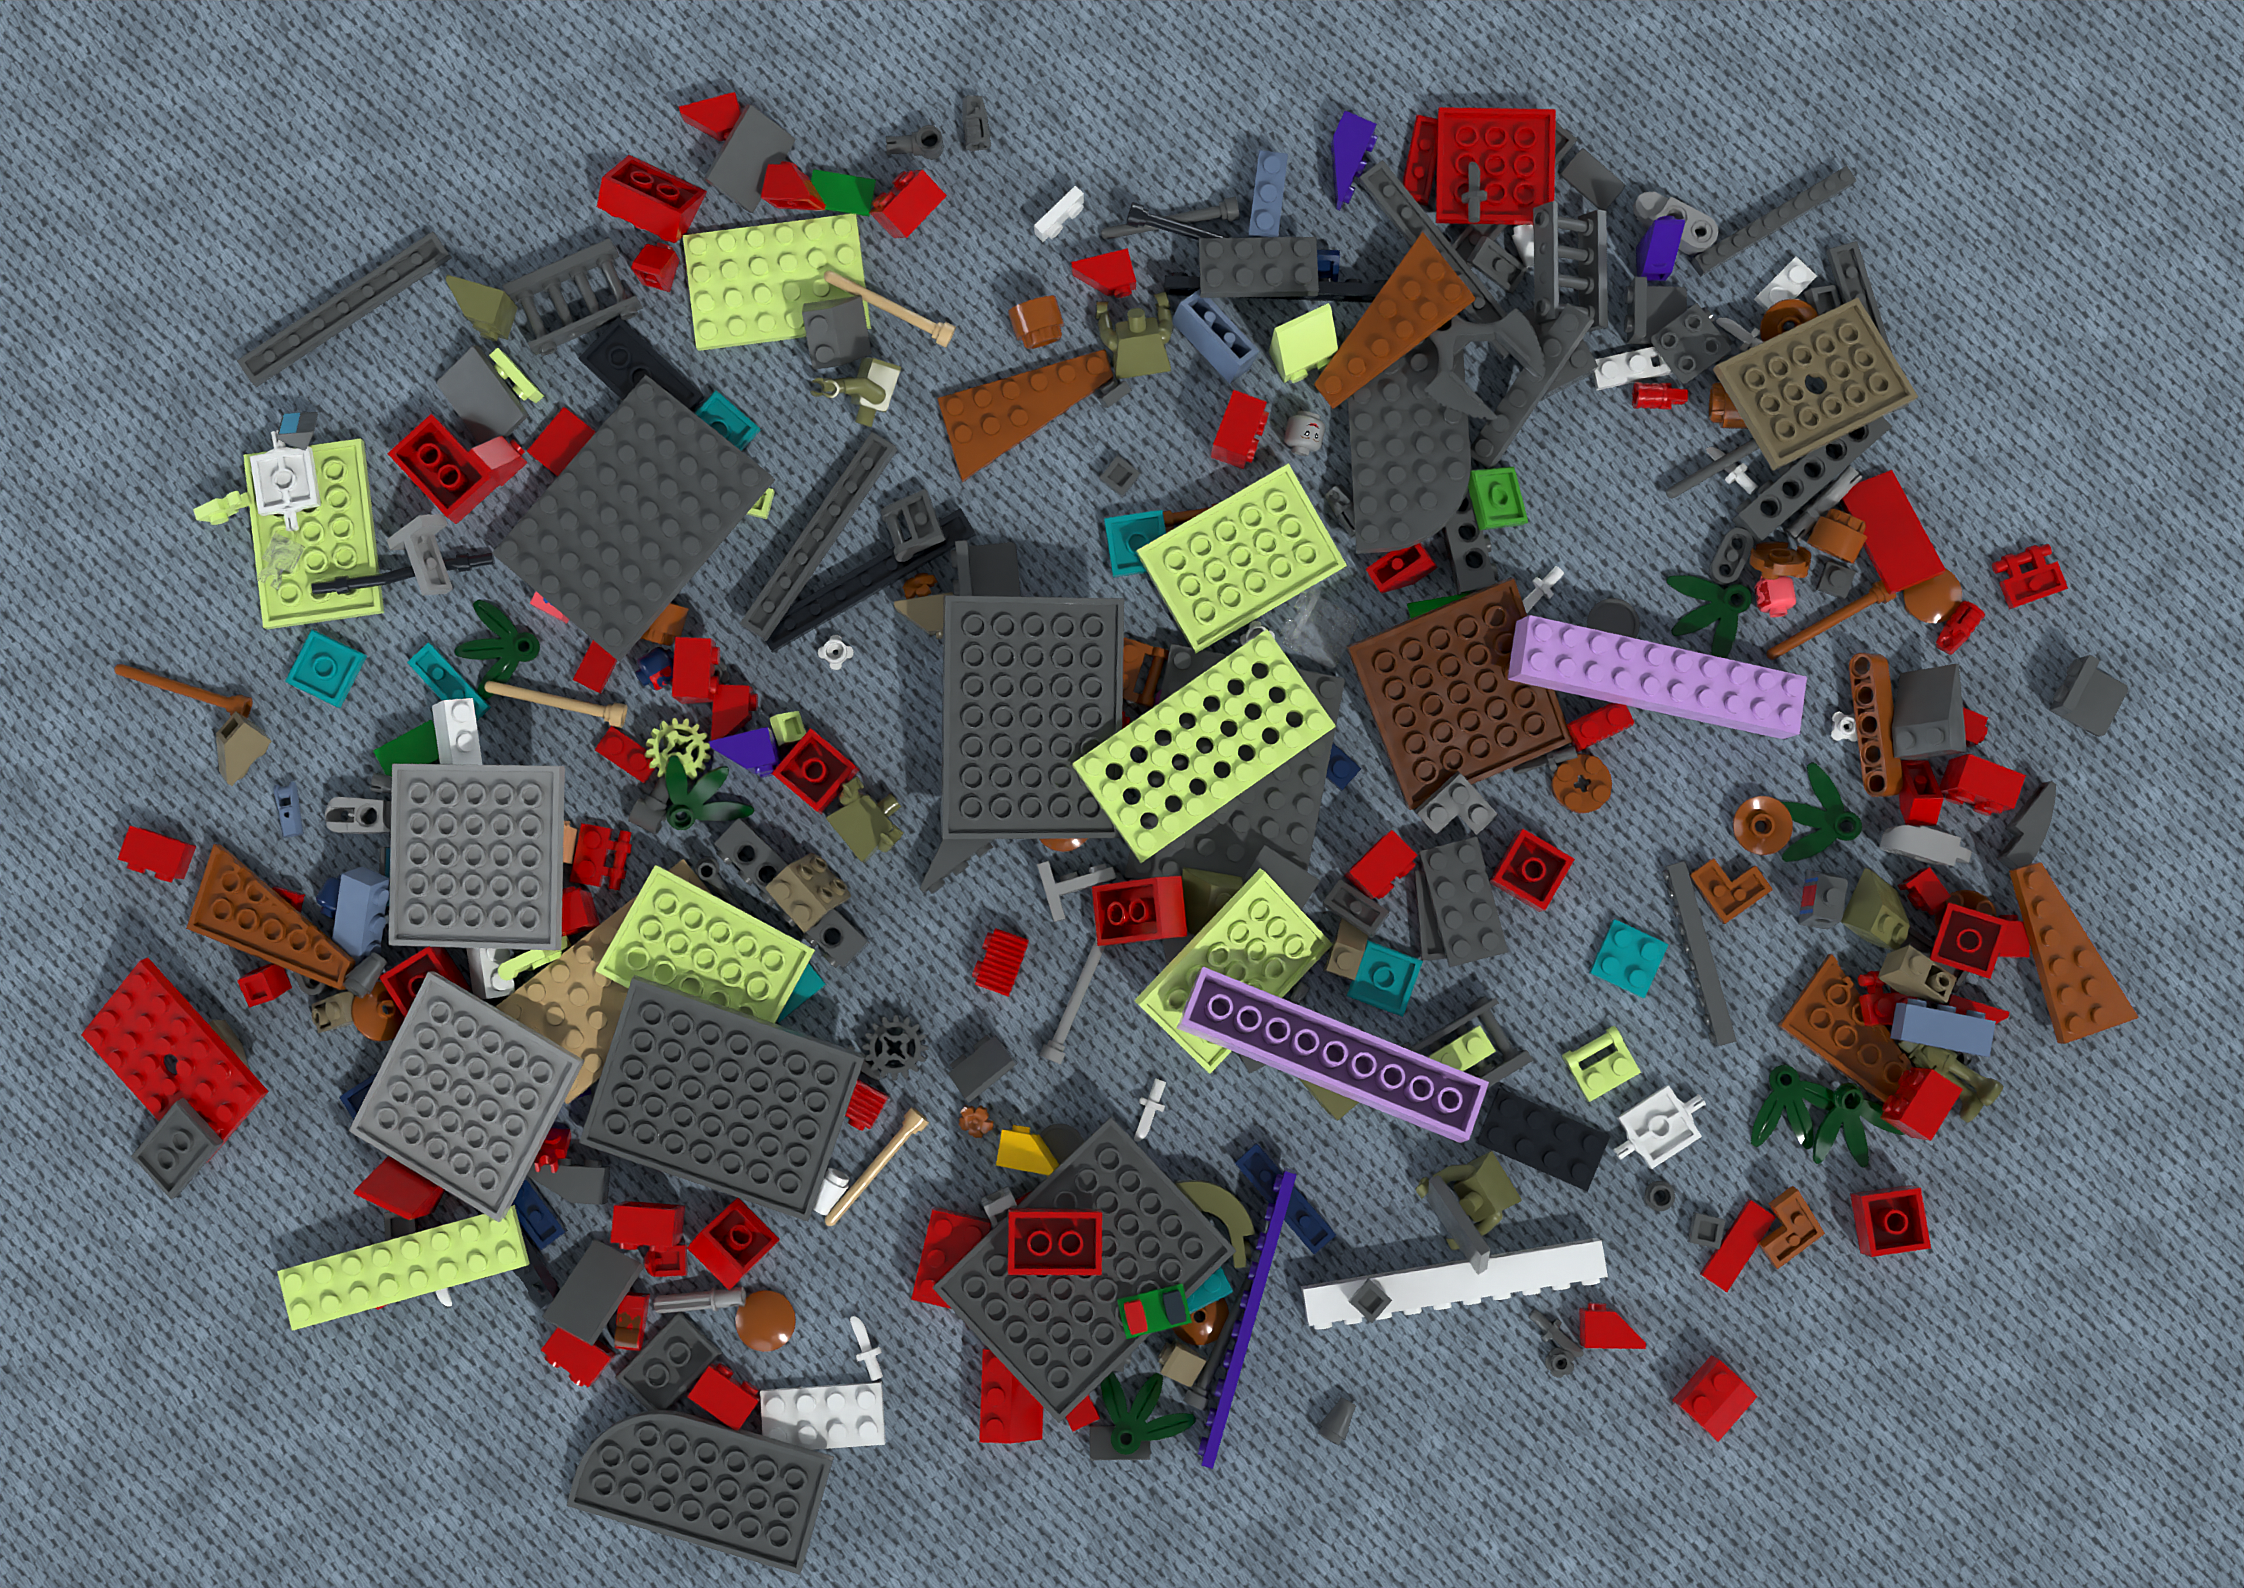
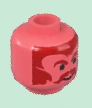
M1761 576L1760 581L1754 586L1758 609L1761 612L1769 613L1770 617L1785 616L1788 614L1787 610L1796 604L1794 584L1788 576H1779L1775 580L1765 579Z

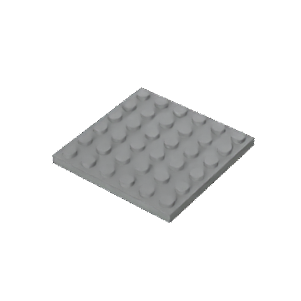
M392 764L389 945L561 950L565 766Z
M434 971L428 972L349 1132L497 1222H500L506 1217L585 1060Z

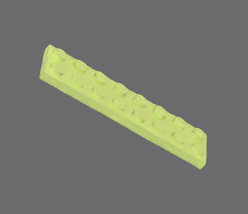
M515 1205L510 1207L506 1217L500 1222L486 1214H481L277 1271L293 1331L524 1267L530 1263Z

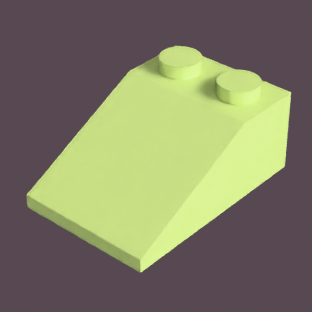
M1329 303L1274 328L1269 354L1284 383L1289 380L1292 383L1301 381L1308 376V371L1318 368L1319 371L1324 370L1338 351L1332 310Z

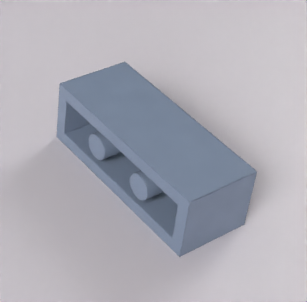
M1259 150L1248 238L1278 237L1288 159L1287 153Z
M1200 289L1179 304L1172 318V322L1229 384L1251 368L1260 352L1210 298H1200Z
M363 866L341 874L332 941L356 961L355 967L370 956L372 952L378 955L381 953V940L386 923V907L390 896V878Z
M1908 998L1907 1004L1896 1003L1890 1038L1990 1057L1996 1021L1985 1019L1986 1013L1967 1010L1966 1015L1956 1013V1007L1937 1004L1936 1010L1926 1008V1001Z

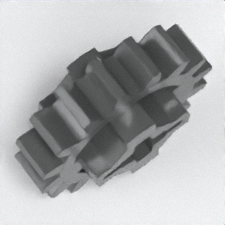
M894 1015L893 1022H890L887 1017H883L882 1026L876 1023L872 1024L875 1030L874 1034H865V1037L871 1040L870 1044L863 1045V1049L870 1050V1055L865 1057V1061L873 1060L874 1064L871 1070L875 1071L880 1068L882 1070V1078L891 1073L892 1080H897L899 1073H902L906 1079L909 1077L908 1070L910 1068L915 1072L920 1070L916 1064L917 1061H926V1058L921 1055V1051L929 1050V1046L922 1045L921 1041L927 1035H918L917 1031L921 1026L916 1024L911 1027V1018L909 1017L903 1023L900 1022L899 1015ZM899 1027L905 1029V1031L901 1035H892L887 1029ZM878 1038L882 1042V1053L879 1056L876 1052ZM887 1038L893 1042H902L900 1049L903 1055L898 1053L890 1054L891 1045ZM914 1038L916 1049L912 1057L909 1053V1042ZM891 1060H899L905 1066L893 1068L886 1064Z

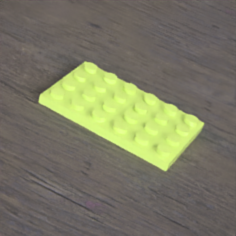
M856 214L683 235L695 342L698 351L806 337L802 315L804 303L854 297V295L826 282L824 279L826 271H833L866 288ZM863 300L867 328L871 329L868 302Z
M361 438L309 446L313 450L321 506L303 509L296 513L299 527L297 531H286L283 514L267 516L258 514L250 456L267 452L243 455L247 491L252 502L249 508L263 628L274 629L384 613L381 586L351 590V593L340 595L337 592L313 595L311 588L312 583L332 581L335 577L348 575L349 578L380 574L365 445Z
M1289 463L1136 551L1177 625L1195 653L1347 566Z
M655 865L595 971L628 989L632 978L636 975L776 1023L815 950Z
M1259 869L1134 1001L1211 1074L1232 1050L1177 1029L1199 970L1202 967H1206L1282 998L1333 944L1262 869Z

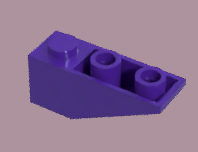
M1344 111L1331 143L1335 205L1339 211L1343 203H1350L1355 191V187L1351 186L1355 177L1359 178L1362 175L1367 164L1363 157L1366 151L1372 153L1378 136L1374 134L1376 123L1348 111Z
M1662 216L1654 220L1636 246L1637 277H1647V281L1667 280L1673 271L1685 226V219H1675L1674 216Z

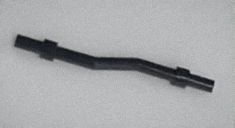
M469 553L457 554L456 558L443 559L447 571L457 569L459 572L471 571L472 567L495 564L494 555L491 553L472 556ZM411 565L382 574L349 578L348 575L335 577L332 581L312 583L311 588L313 595L337 592L340 595L351 593V590L388 585L416 576Z

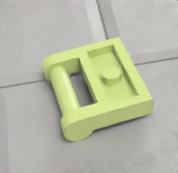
M567 935L562 937L561 950H530L502 963L498 968V975L503 980H511L522 971L535 970L546 963L560 958L562 950L571 946Z
M1614 1025L1606 1029L1605 1034L1574 1052L1569 1050L1562 1054V1058L1588 1102L1641 1073L1623 1042L1621 1034ZM1613 1044L1616 1049L1615 1052L1581 1070L1579 1066L1580 1061Z

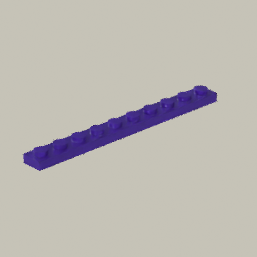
M1284 1167L1283 1174L1277 1173L1272 1191L1277 1192L1275 1203H1268L1264 1220L1269 1221L1266 1233L1260 1232L1256 1250L1261 1252L1258 1262L1252 1261L1247 1277V1279L1252 1280L1249 1291H1243L1239 1308L1244 1309L1241 1321L1235 1319L1231 1337L1236 1340L1233 1350L1227 1349L1222 1367H1226L1227 1371L1225 1378H1219L1214 1396L1219 1397L1216 1409L1210 1407L1206 1425L1211 1428L1208 1438L1202 1436L1197 1455L1202 1456L1201 1466L1213 1469L1297 1176L1296 1171Z

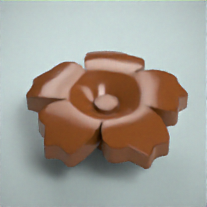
M928 573L916 574L914 578H909L902 587L906 599H912L916 595L918 597L928 596V594H931L930 588L934 587L938 581L934 575H928Z
M965 1105L961 1109L962 1116L959 1119V1126L964 1131L969 1130V1135L975 1138H982L983 1133L987 1134L988 1131L994 1128V1122L988 1120L989 1114L986 1107L980 1105L975 1111L973 1106Z

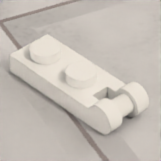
M1649 347L1595 359L1598 367L1592 375L1597 391L1670 375L1673 372L1656 349ZM1658 357L1660 366L1653 367L1651 358Z

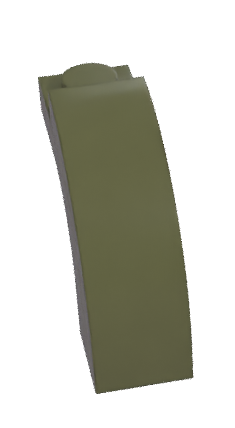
M1175 1181L1176 1187L1199 1211L1212 1213L1226 1224L1230 1243L1236 1250L1232 1255L1233 1265L1235 1268L1247 1267L1246 1259L1251 1258L1249 1240L1243 1241V1236L1255 1235L1251 1219L1241 1202L1225 1188L1209 1181Z

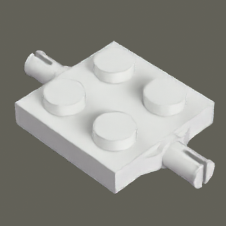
M278 430L276 432L272 431L274 449L265 454L250 456L258 514L261 516L283 514L286 531H297L299 527L296 513L303 509L321 506L313 450L309 446L306 451L298 448H288L284 442L277 440Z
M1669 1085L1664 1086L1617 1117L1626 1131L1628 1140L1614 1148V1152L1621 1160L1635 1150L1643 1157L1648 1167L1653 1169L1702 1137L1694 1125L1691 1113L1705 1106V1101L1697 1094V1096L1684 1104L1676 1097Z

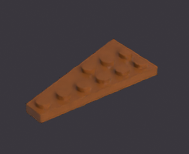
M1423 232L1314 383L1332 409L1476 300L1472 292Z
M1103 349L937 398L962 483L983 467L985 468L991 464L996 458L1046 426L1054 418L1068 411L1070 407L1083 398L1088 397L1114 379L1106 350Z
M213 844L186 929L336 989L346 990L343 986L346 980L345 976L354 969L356 961L221 844Z
M2034 862L2009 870L2057 1043L2066 1044L2139 1018L2041 862Z
M1828 954L1782 1018L1778 1027L1878 1100L1885 1103L1889 1096L1895 1095L1900 1087L1898 1081L1906 1070L1911 1069V1062L1895 1044L1894 1039L1890 1038L1891 1034L1884 1025H1864L1859 1000L1861 995L1855 989L1854 983L1849 976H1846L1839 967L1838 961L1833 954Z

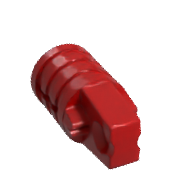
M1635 382L1632 389V406L1634 409L1658 408L1670 410L1672 405H1683L1688 401V390L1672 388L1671 383L1650 384Z
M1962 601L1955 610V613L1950 617V620L1946 622L1936 641V647L1952 655L1968 640L1970 634L1974 632L1980 621L1985 617V613L1975 604L1969 601Z

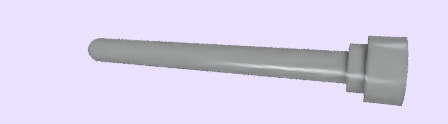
M1097 937L1052 1041H1048L1047 1045H1043L1039 1054L1060 1065L1065 1057V1053H1063L1065 1049L1063 1046L1064 1041L1105 949V946H1097Z

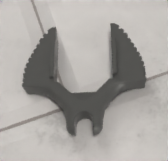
M1517 308L1494 323L1468 322L1455 315L1448 321L1451 325L1448 330H1436L1428 336L1438 349L1439 365L1436 377L1424 389L1425 396L1441 406L1474 418L1479 416V419L1486 417L1487 420L1496 419L1497 416L1454 374L1455 355L1470 342L1493 341L1496 339L1534 377L1542 378L1546 371V368L1543 367L1545 360H1542L1544 354L1541 353L1542 349L1539 346V341H1537V336H1535V330H1532L1533 326L1530 325L1529 320H1526V317L1522 316V313L1518 312Z

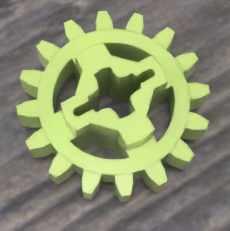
M673 718L670 726L665 721H662L659 725L661 731L655 728L652 730L651 736L654 739H648L646 742V746L652 749L646 751L645 757L653 758L649 767L650 769L659 768L658 777L665 773L667 760L672 755L680 758L686 775L692 780L697 777L696 770L703 773L706 766L702 762H709L711 758L705 752L709 751L711 747L709 743L703 742L707 737V733H697L700 725L696 724L691 728L688 726V719H685L682 724H678L677 719ZM678 733L685 734V735H687L688 737L679 735ZM663 738L666 748L659 753V743ZM674 747L676 749L685 748L682 754L680 752L671 753ZM697 748V759L693 762L691 752Z

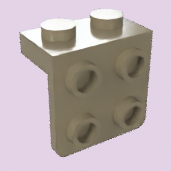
M810 853L787 865L765 887L804 933L809 931L828 911L851 897L846 884L841 879L836 878L829 870L823 858L814 853Z

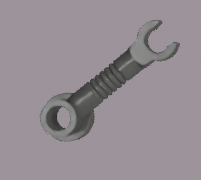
M711 856L699 859L695 868L697 876L701 880L708 881L724 902L752 916L750 910L741 906L719 877V862ZM708 865L713 869V872L711 874H704L702 867Z

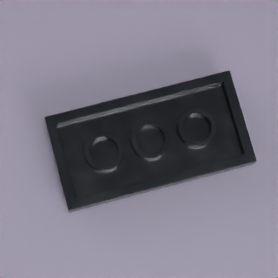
M620 317L578 358L622 401L645 375L691 411L705 398L702 393Z
M1498 1088L1476 1143L1588 1192L1610 1136Z

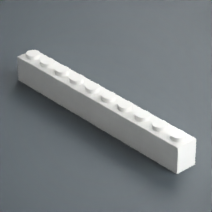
M473 698L443 700L433 705L432 711L440 764L482 765ZM466 948L473 995L484 1000L509 996L515 992L514 980L506 981L498 975L499 966L510 960L509 949Z
M1591 1238L1489 1255L1487 1270L1479 1275L1467 1259L1305 1285L1301 1286L1307 1324L1309 1326L1314 1325L1315 1329H1326L1332 1327V1322L1344 1320L1345 1325L1362 1322V1317L1365 1316L1351 1305L1348 1300L1368 1278L1392 1299L1390 1304L1375 1319L1380 1320L1392 1317L1391 1312L1403 1311L1404 1315L1417 1314L1422 1312L1421 1307L1433 1306L1434 1310L1451 1308L1452 1302L1463 1301V1305L1481 1303V1298L1493 1296V1300L1511 1298L1510 1293L1522 1291L1523 1295H1533L1540 1293V1288L1552 1286V1290H1563L1570 1288V1283L1579 1281L1582 1282V1285H1594L1600 1283L1599 1278L1608 1277L1602 1240Z

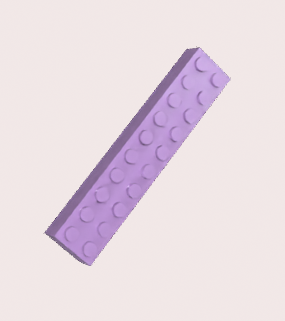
M1532 615L1516 622L1508 680L1779 739L1800 734L1807 677Z
M1202 967L1199 970L1177 1025V1029L1459 1143L1469 1140L1489 1084L1485 1080L1206 967Z

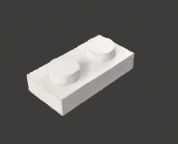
M1074 186L1034 225L1035 235L1042 242L1048 237L1051 239L1056 237L1063 228L1062 223L1068 217L1071 219L1075 218L1084 207L1082 205L1084 203V193Z
M1795 257L1754 300L1767 311L1779 301L1795 299L1817 275L1798 257Z

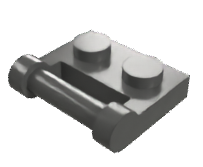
M926 489L885 506L880 511L883 522L888 525L895 546L893 552L896 560L899 562L908 561L913 554L946 540L931 497ZM902 514L905 516L912 539L905 542L898 522L899 516Z

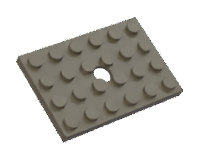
M1859 298L1721 362L1713 368V371L1773 471L1918 398V395ZM1807 375L1822 379L1824 389L1821 394H1814L1807 389L1805 385Z

